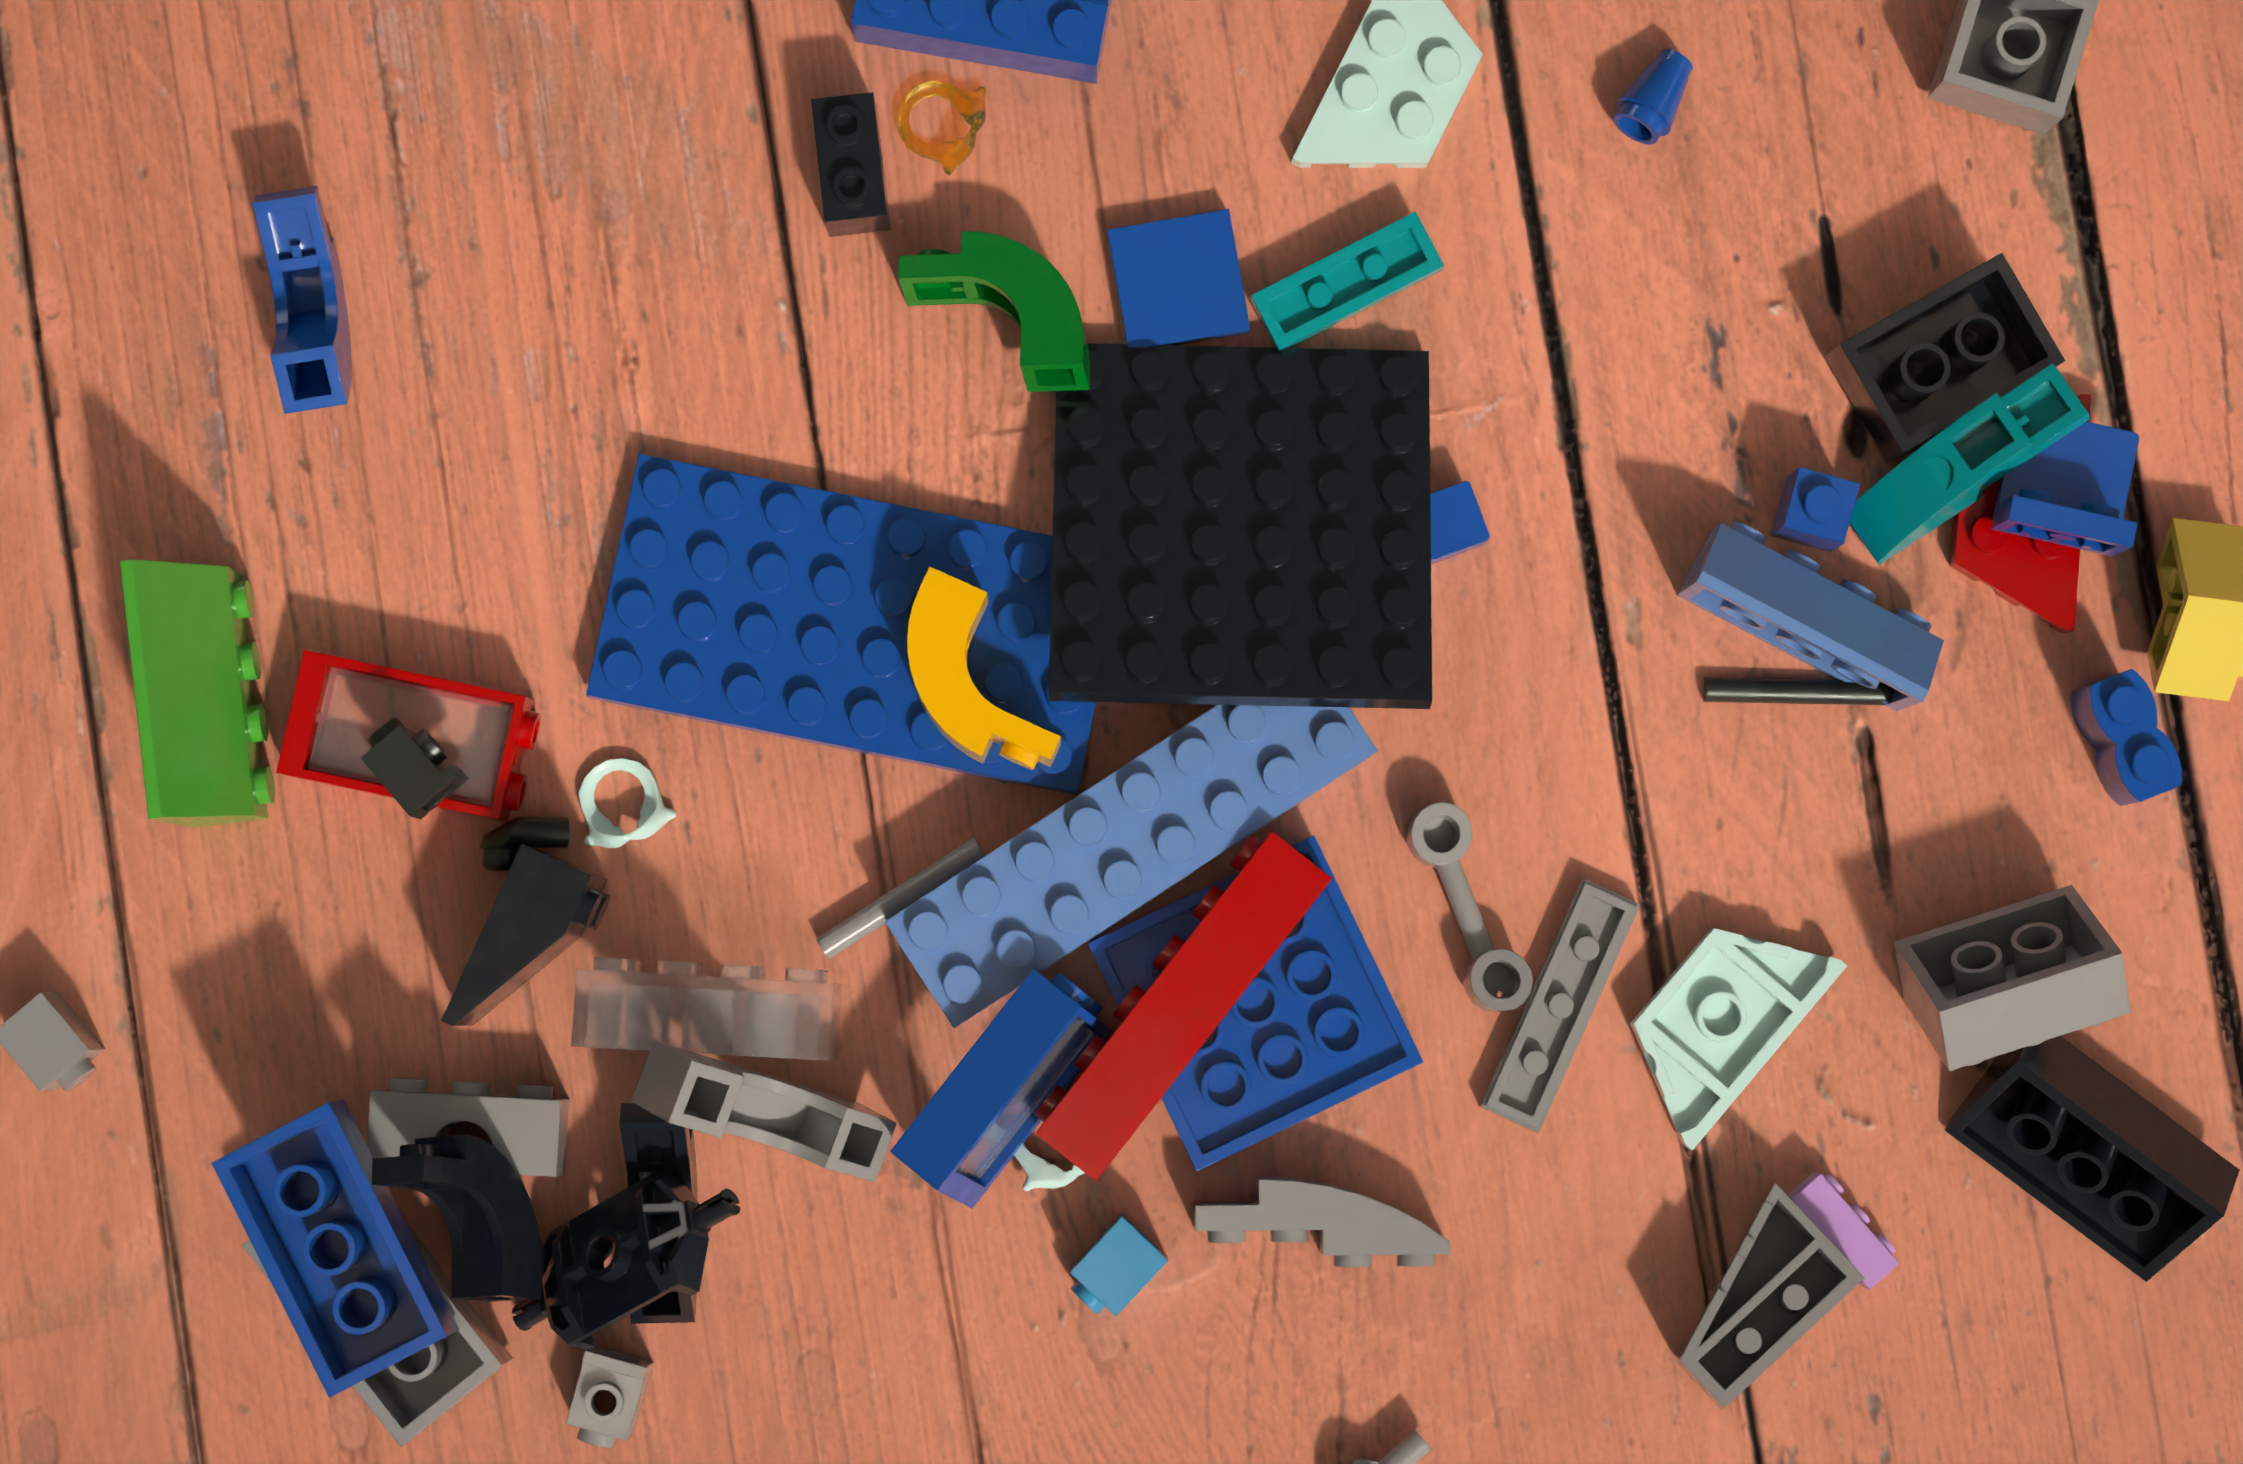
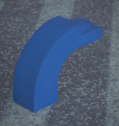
M312 186L255 195L252 205L267 261L275 306L276 335L270 357L284 414L347 404L352 380L348 313L334 237L329 238L318 187Z

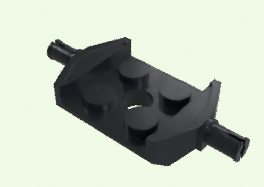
M662 1170L654 1172L550 1232L541 1244L542 1299L527 1300L522 1304L514 1306L512 1308V1313L516 1314V1316L512 1317L514 1323L519 1329L527 1331L532 1326L548 1318L551 1329L567 1344L591 1351L597 1348L596 1339L593 1338L594 1333L673 1290L689 1295L698 1293L700 1291L708 1248V1233L716 1224L740 1212V1206L736 1205L740 1203L738 1197L732 1190L724 1189L719 1194L699 1204L680 1177ZM615 1242V1253L613 1259L611 1260L609 1265L604 1268V1261L609 1257L613 1248V1243Z

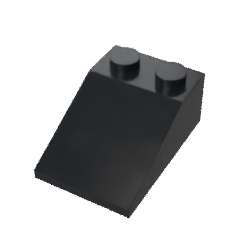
M521 844L441 1021L451 1026H473L581 938L587 927L595 930L610 900V895L602 892L608 879L545 851Z

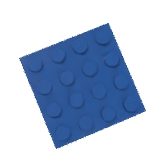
M1314 835L1292 845V847L1328 874L1332 880L1162 1096L1165 1107L1196 1171L1423 1063L1420 1053ZM1239 872L1088 943L1117 1006L1121 1004L1135 985L1145 992L1161 973L1152 965L1157 956L1174 935L1184 942L1200 923L1191 915L1193 910L1213 885L1224 892Z

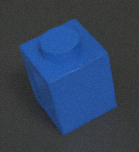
M1798 467L1785 479L1770 536L1830 553L1845 542L1860 483Z

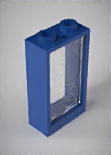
M1033 969L890 1152L937 1191L973 1209L1020 1146L1041 1122L1034 1114L1057 1085L1066 1090L1080 1072L1073 1064L1096 1035L1105 1040L1112 1031L1096 1018L1104 1007L1059 972L1049 981Z

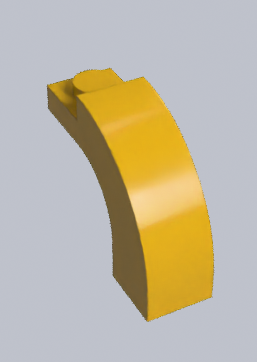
M929 566L912 606L907 634L910 671L924 710L932 723L949 742L967 756L982 764L994 741L1003 745L999 755L1015 764L1034 770L1038 761L1051 767L1061 746V736L994 706L981 695L969 675L967 668L968 650L973 635L989 603L987 592Z

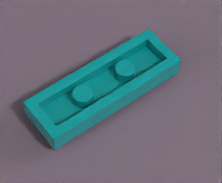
M1415 211L1252 294L1250 302L1272 344L1280 352L1442 271L1444 264Z

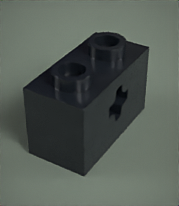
M874 93L811 99L824 220L829 236L891 230L878 111Z

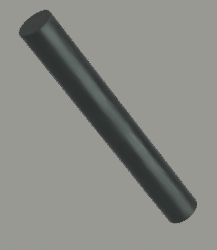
M1704 678V702L1886 705L1882 701H1890L1893 697V688L1884 683H1879L1876 689H1871L1858 683L1841 680Z

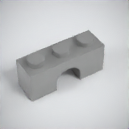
M389 1078L388 1090L370 1091L367 1147L373 1158L399 1156L401 1145L415 1144L416 1138L445 1136L452 1126L458 1122L467 1121L477 1124L487 1132L493 1147L506 1157L518 1175L557 1177L565 1174L569 1099L553 1098V1086L515 1084V1096L490 1095V1083L452 1081V1093L427 1092V1080Z

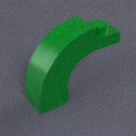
M961 231V254H950L944 250L928 249L919 252L917 255L899 256L898 280L907 306L985 305L1003 312L1021 329L1020 367L1028 392L1090 390L1089 348L1076 299L1059 271L1039 253L1007 237L977 231Z

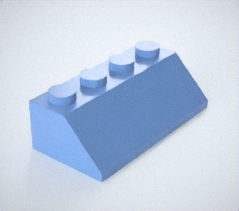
M1733 521L1731 526L1728 527L1720 523L1710 531L1677 596L1836 680L1858 683L1871 689H1876L1879 683L1892 687L1893 697L1890 701L1882 702L1886 704L1885 706L1895 711L1924 701L1929 691L1944 642L1943 639L1929 633L1932 627L1930 622L1904 609H1898L1896 614L1889 612L1874 604L1877 596L1872 591L1853 581L1844 579L1841 585H1838L1819 575L1821 566L1803 554L1788 550L1786 555L1783 556L1764 546L1766 537L1748 525Z

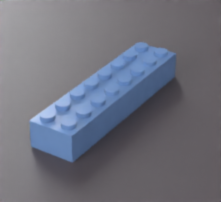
M1216 705L889 918L885 923L952 1027L957 1028L1017 989L1033 969L1038 973L1043 972L1373 756L1378 750L1350 707Z

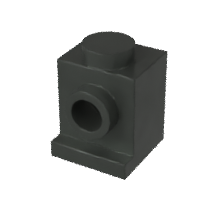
M397 717L386 722L370 736L367 742L372 748L361 757V760L410 817L422 819L469 779L461 768L450 765L444 769L441 763L448 758V755L424 728L415 735Z

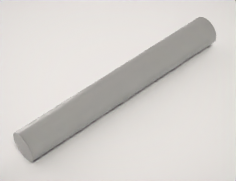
M973 837L817 937L816 940L827 958L831 959L884 925L885 921L985 857V854Z

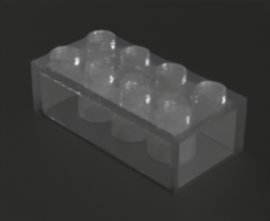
M594 957L593 970L576 969L571 1046L650 1051L655 1040L698 1054L831 1061L838 1059L842 984L828 983L827 970L786 968L785 981L765 980L766 967L722 964L721 977L702 976V963L658 961L657 973H640V960Z

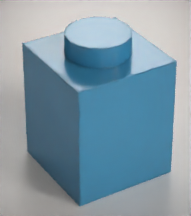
M1121 1213L1070 1268V1273L1078 1280L1070 1289L1096 1314H1099L1107 1307L1117 1316L1168 1262V1257Z

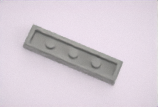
M1580 880L1532 987L1531 994L1524 1005L1479 1107L1536 1133L1540 1132L1640 904L1588 880Z

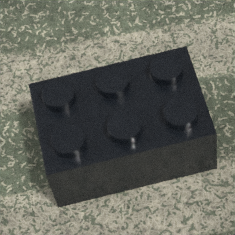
M2003 253L1840 343L1825 356L1887 463L1933 438L1995 393L2001 398L2052 363L2057 367L2065 362L2064 357Z

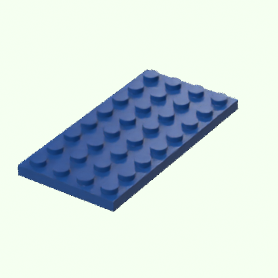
M638 455L586 696L589 699L1078 796L1096 702L1049 701L1053 536L654 456ZM929 566L987 592L989 603L973 635L968 650L967 668L969 675L981 695L994 706L1061 736V746L1051 767L1038 761L1034 770L1015 764L999 755L1003 745L994 741L982 764L967 756L949 742L932 723L924 710L910 671L907 634L912 606Z

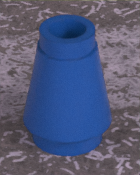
M1671 49L1661 50L1657 58L1651 62L1616 101L1617 113L1614 116V123L1617 128L1627 137L1648 145L1655 144L1660 136L1669 134L1688 82V77L1693 70L1691 62L1677 51Z

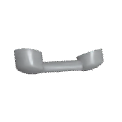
M1445 802L1428 805L1417 812L1409 823L1406 835L1408 848L1414 858L1422 864L1437 869L1472 957L1465 968L1463 978L1465 992L1472 1003L1482 1010L1496 1013L1516 1009L1525 1003L1531 994L1533 985L1531 968L1524 958L1515 952L1505 949H1494L1459 860L1470 847L1472 839L1471 822L1465 812L1456 805ZM1497 992L1501 993L1500 997L1497 996Z

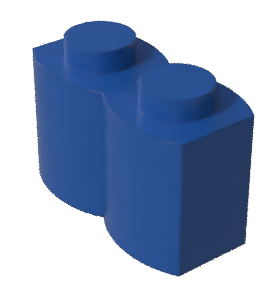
M2130 669L2072 691L2071 707L2074 720L2084 738L2096 748L2095 762L2098 777L2112 800L2120 806L2138 803L2181 786L2182 768L2179 756L2169 738L2157 728V708L2153 694L2147 683L2136 671Z

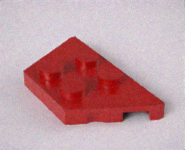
M2078 395V399L2090 416L2091 395ZM1999 479L1983 490L1985 496L1953 516L1949 566L1973 581H1981L1990 586L1996 595L2014 606L2021 605L2049 622V627L2057 632H2073L2075 629L2080 549L1990 529L2000 484Z

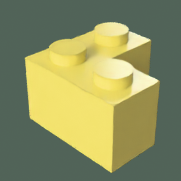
M2172 518L2156 565L2163 608L2147 651L2154 692L2229 701L2237 678H2243V526Z

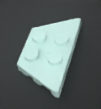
M1442 0L1371 1L1292 158L1291 164L1299 168H1311L1312 164H1348V168H1373L1378 164H1392L1396 168L1427 167L1483 55Z
M1711 928L1634 1018L1630 1025L1679 1139L1686 1148L1693 1150L1844 971L1847 965L1842 960Z

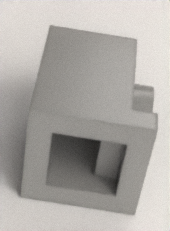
M597 1346V1348L591 1351L585 1350L582 1360L583 1365L566 1424L579 1427L578 1440L599 1447L614 1448L616 1438L627 1441L633 1436L654 1362ZM607 1390L615 1396L616 1407L614 1411L603 1413L596 1408L594 1397L597 1391Z

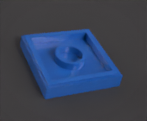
M1229 209L1107 230L1128 347L1145 348L1157 345H1183L1250 333L1249 318Z

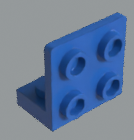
M2085 422L2000 479L1990 529L2108 556H2114L2132 548L2138 522L2124 520L2123 516L2139 443L2138 434Z

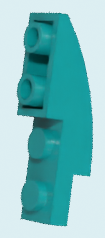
M2052 363L2001 398L1995 393L1913 452L1855 502L1850 524L1877 564L1880 565L1985 496L1983 492L1985 488L2090 420L2089 413Z

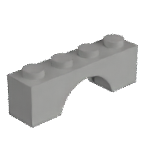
M655 1040L631 1102L668 1123L722 1138L724 1133L754 1140L786 1151L824 1168L872 1182L876 1181L897 1122L858 1102Z

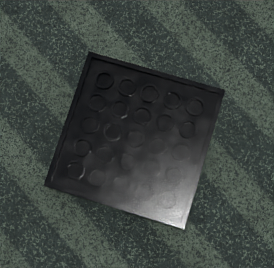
M1088 344L1090 390L1056 391L1049 701L1430 709L1432 704L1429 351L1286 348L1278 352L1277 348L1157 345L1135 348L1128 347L1127 344Z

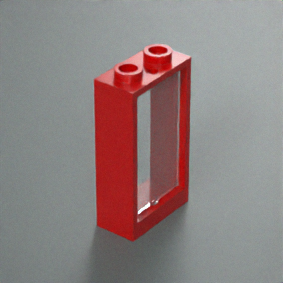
M304 650L276 773L394 798L361 760V757L372 748L367 742L370 736L386 722L397 717L415 735L424 728L438 742L448 755V758L441 763L444 769L453 765L461 768L469 777L466 782L438 804L437 808L508 822L510 811H519L524 800L527 775L519 773L524 749H534L539 733L541 715L540 713L533 712L535 701L526 696Z

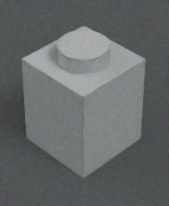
M40 992L0 1026V1044L39 1091L58 1090L60 1087L65 1092L74 1089L96 1070L95 1065L91 1061L105 1050L58 992Z

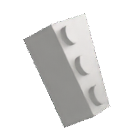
M1774 1183L1677 1363L1722 1410L1865 1277L1786 1193Z

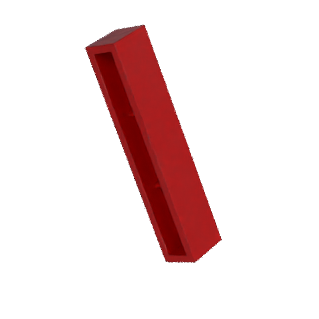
M1273 831L1263 842L1254 835L1251 836L1230 863L1239 873L1227 889L1223 892L1213 885L1191 913L1193 917L1200 921L1185 942L1174 935L1154 960L1152 965L1161 973L1145 992L1135 985L1113 1013L1122 1023L1106 1042L1096 1035L1073 1065L1083 1073L1069 1091L1066 1092L1057 1085L1034 1115L1043 1122L1036 1131V1135L1095 1181L1098 1180L1332 880L1328 874Z

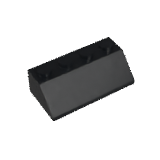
M2062 1036L2043 1041L2035 1046H2027L1997 1056L1945 1128L1947 1133L2145 1282L2151 1279L2225 1215L2240 1171Z

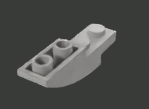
M1256 1177V1202H1194L1195 1231H1207V1241L1210 1243L1245 1242V1231H1270L1271 1242H1307L1308 1230H1319V1252L1323 1256L1334 1255L1335 1267L1372 1266V1255H1397V1266H1434L1435 1254H1450V1241L1420 1220L1380 1200L1326 1183L1293 1178Z

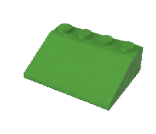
M135 559L120 561L148 819L191 828L268 819L267 804L274 803L275 785L271 768L269 766H262L260 742L267 741L268 723L264 706L262 704H255L253 680L260 679L261 661L256 643H248L246 618L254 616V599L249 581H241V573L228 566Z

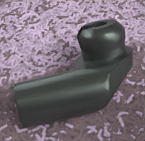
M520 816L491 830L483 836L479 849H484L483 867L487 871H509L516 857L515 849H519L521 844L533 848H567L570 835L568 817Z

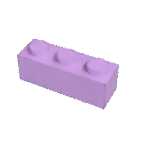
M1813 1172L1787 1196L1865 1277L1859 1284L1870 1290L1899 1264L1892 1256L1896 1249L1881 1233L1875 1236L1866 1226L1870 1219L1855 1203L1850 1207L1840 1196L1844 1189L1829 1173L1824 1177L1821 1173Z

